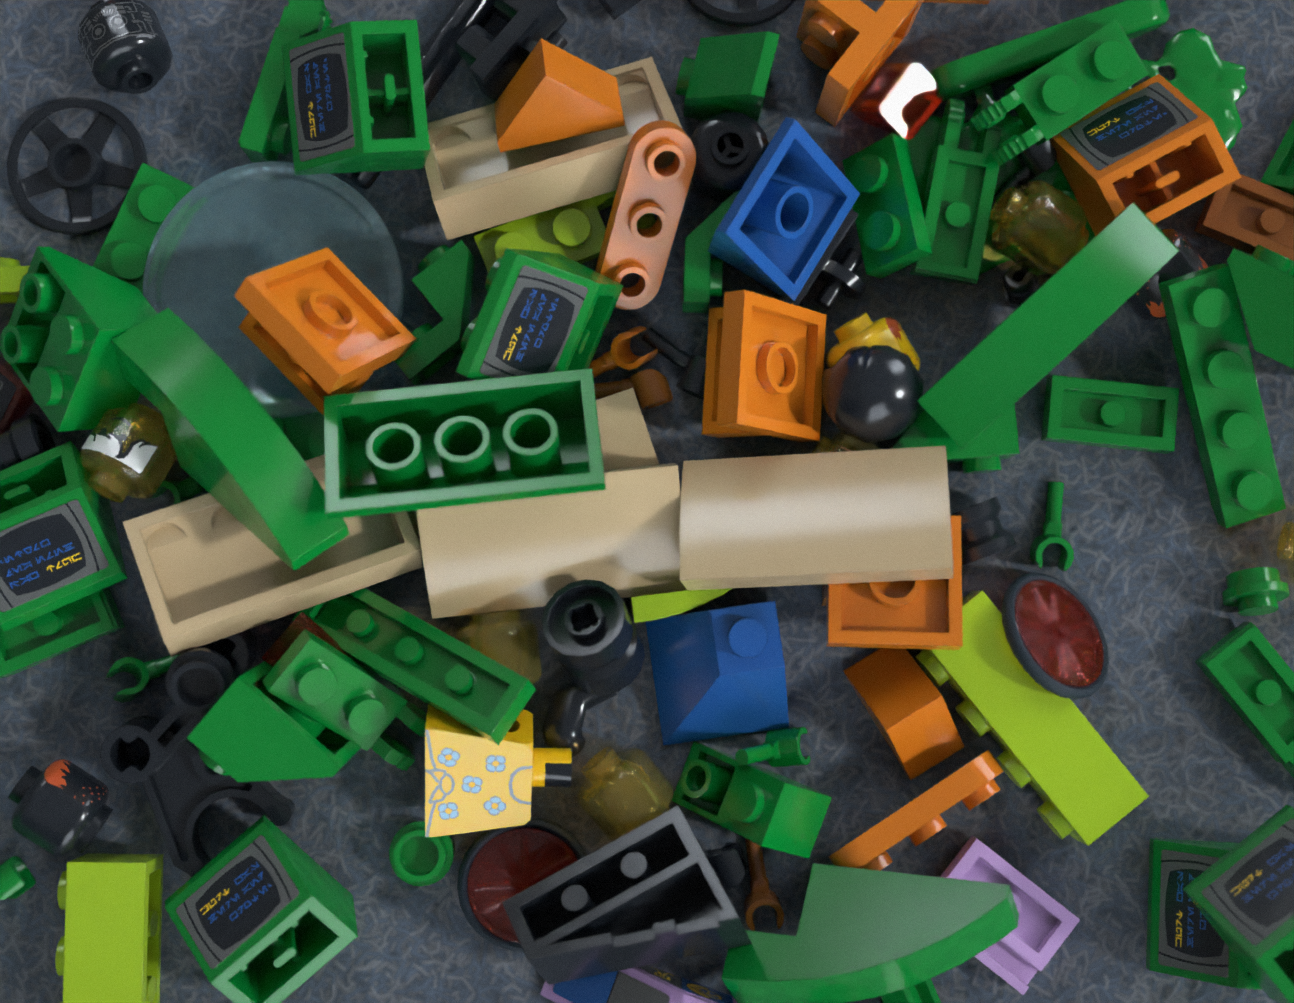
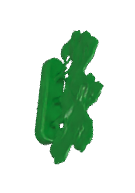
M1126 0L951 61L926 74L932 95L937 97V102L946 103L949 99L957 100L975 94L978 106L972 115L974 117L985 110L987 106L997 102L994 99L992 87L1030 75L1113 20H1118L1130 40L1166 24L1170 17V11L1166 0ZM1195 28L1182 30L1174 35L1165 44L1163 55L1158 61L1141 59L1149 72V75H1147L1149 78L1160 74L1159 67L1170 65L1174 69L1175 78L1167 81L1212 118L1228 151L1235 145L1237 135L1243 127L1235 103L1247 90L1244 79L1247 71L1245 66L1221 60L1214 49L1211 37ZM1130 86L1129 88H1127L1126 90H1124V92L1128 91V90L1131 89L1132 87ZM1008 112L1006 113L1002 122L999 144L1013 135H1020L1027 130L1019 116L1012 117ZM926 114L911 134H902V137L908 141L920 200L924 201L933 149L938 146V136L942 118ZM971 120L963 123L958 149L976 152L978 131ZM1016 156L1000 165L995 193L1012 174L1023 168ZM1057 159L1050 169L1030 180L1026 186H1023L996 216L990 214L979 275L1001 263L1009 261L1015 245L1020 241L1029 226L1042 231L1045 239L1051 244L1053 253L1069 259L1095 237ZM1029 186H1033L1055 202L1041 211H1032L1021 204L1024 213L1005 218L1010 236L1009 255H1007L994 243L997 228L1012 203Z

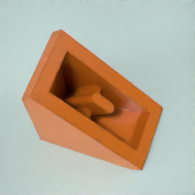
M542 38L494 104L497 143L500 153L625 126L617 78Z
M879 648L843 670L909 780L914 779L964 748L943 696L906 649Z

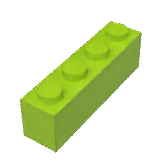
M983 590L971 591L962 598L963 647L959 650L922 649L915 656V659L927 676L938 687L947 681L962 699V702L955 709L968 727L978 737H982L988 732L1003 750L995 759L1008 777L1019 788L1029 783L1044 803L1036 810L1048 827L1061 840L1070 834L1072 838L1089 846L1149 796L1073 701L1047 691L1023 669L1007 641L1002 623V613ZM1023 641L1025 647L1027 648L1035 662L1049 676L1052 677V675L1048 672L1044 665L1039 661V659Z
M87 853L67 862V870L62 872L57 890L59 908L65 910V936L60 938L55 956L56 972L59 976H63V1002L60 1003H160L164 854Z

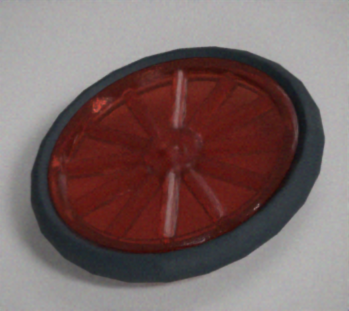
M1029 573L1013 580L1004 594L1002 623L1011 650L1023 669L1035 682L1047 691L1060 697L1077 700L1092 696L1102 687L1107 678L1109 652L1104 632L1088 604L1070 586L1050 575Z
M531 817V821L525 825L485 830L473 841L466 851L458 872L457 892L459 904L467 922L478 935L491 944L510 951H523L502 902L587 856L583 846L572 833L559 824L537 817Z

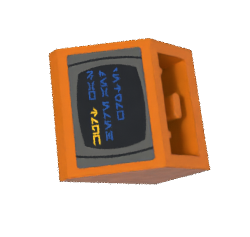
M1160 74L1107 101L1049 139L1056 150L1057 161L1095 236L1132 202L1155 224L1241 178L1212 118Z

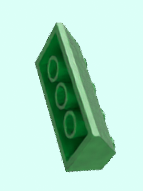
M592 368L324 396L325 508L328 519L606 490Z

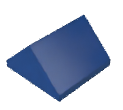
M786 117L716 229L708 252L778 295L795 301L860 193L796 119Z

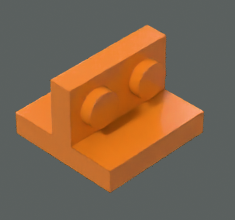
M805 0L796 38L803 42L801 49L814 64L823 69H830L832 65L834 66L827 75L815 111L816 114L835 127L909 33L923 0H885L877 12L860 0Z
M328 247L246 277L234 295L248 310L247 315L238 328L323 416L324 396L358 393L374 370L404 356L416 340L413 334Z
M748 290L724 292L723 307L709 308L701 435L716 438L768 435L797 442L820 441L822 376L824 372L827 315Z
M950 515L953 579L822 584V606H826V647L959 650L963 647L961 516Z

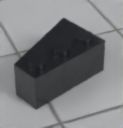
M679 806L670 809L502 902L527 960L549 985L752 944Z

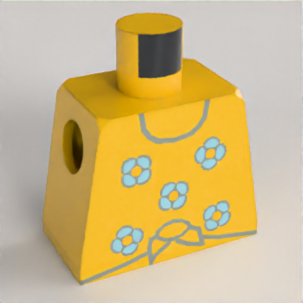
M428 704L425 726V837H440L525 825L531 821L532 787H571L572 749L533 748V714L524 709L521 711L501 743L497 745Z

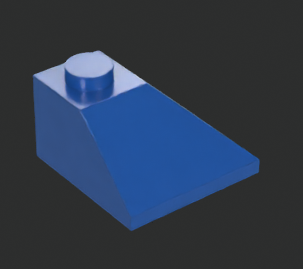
M775 601L679 614L646 622L663 746L789 727L785 663Z

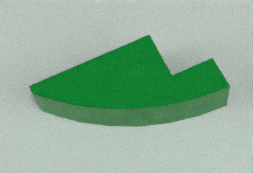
M1132 202L988 333L975 348L929 388L917 402L963 450L1106 321L1158 272L1179 249Z
M167 308L111 339L125 379L161 411L180 467L293 571L349 535L347 524L343 518H327L324 489L279 426L227 364L174 312Z
M813 863L797 936L745 930L752 944L728 949L721 979L737 1003H849L871 999L917 985L963 964L1018 927L1019 912L1008 884Z

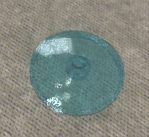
M267 161L241 165L220 172L196 186L175 205L159 227L151 244L144 271L143 295L157 313L169 308L194 330L250 390L271 418H287L314 413L318 410L238 328L248 313V310L234 297L244 279L328 247L400 322L404 308L405 285L401 260L394 240L379 214L359 192L329 173L294 175L293 163Z

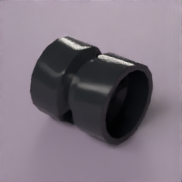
M585 579L569 583L555 592L546 604L541 619L543 635L573 685L585 693L602 696L619 692L631 684L642 669L645 652L643 641L637 628L631 620L624 601L615 588L602 581Z

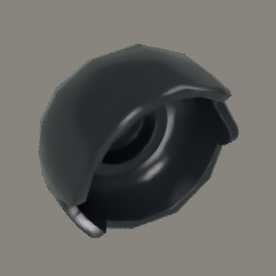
M888 345L852 347L846 351L844 356L832 368L825 369L822 376V404L826 413L840 432L865 443L891 440L903 433L918 417L922 406L917 400L923 395L924 380L908 355Z

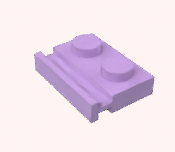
M973 835L940 876L1010 885L1019 912L1018 927L974 957L1022 995L1028 990L1027 984L1037 971L1044 969L1080 921L1078 917Z

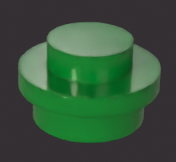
M1272 567L1248 568L1228 574L1225 577L1227 589L1221 593L1223 604L1229 607L1237 606L1238 614L1241 616H1259L1273 613L1279 609L1278 602L1290 596L1289 585L1281 581L1279 570Z
M425 820L411 822L401 828L394 836L389 849L390 864L395 874L404 882L414 886L432 885L441 880L452 866L454 860L453 841L450 835L425 837Z

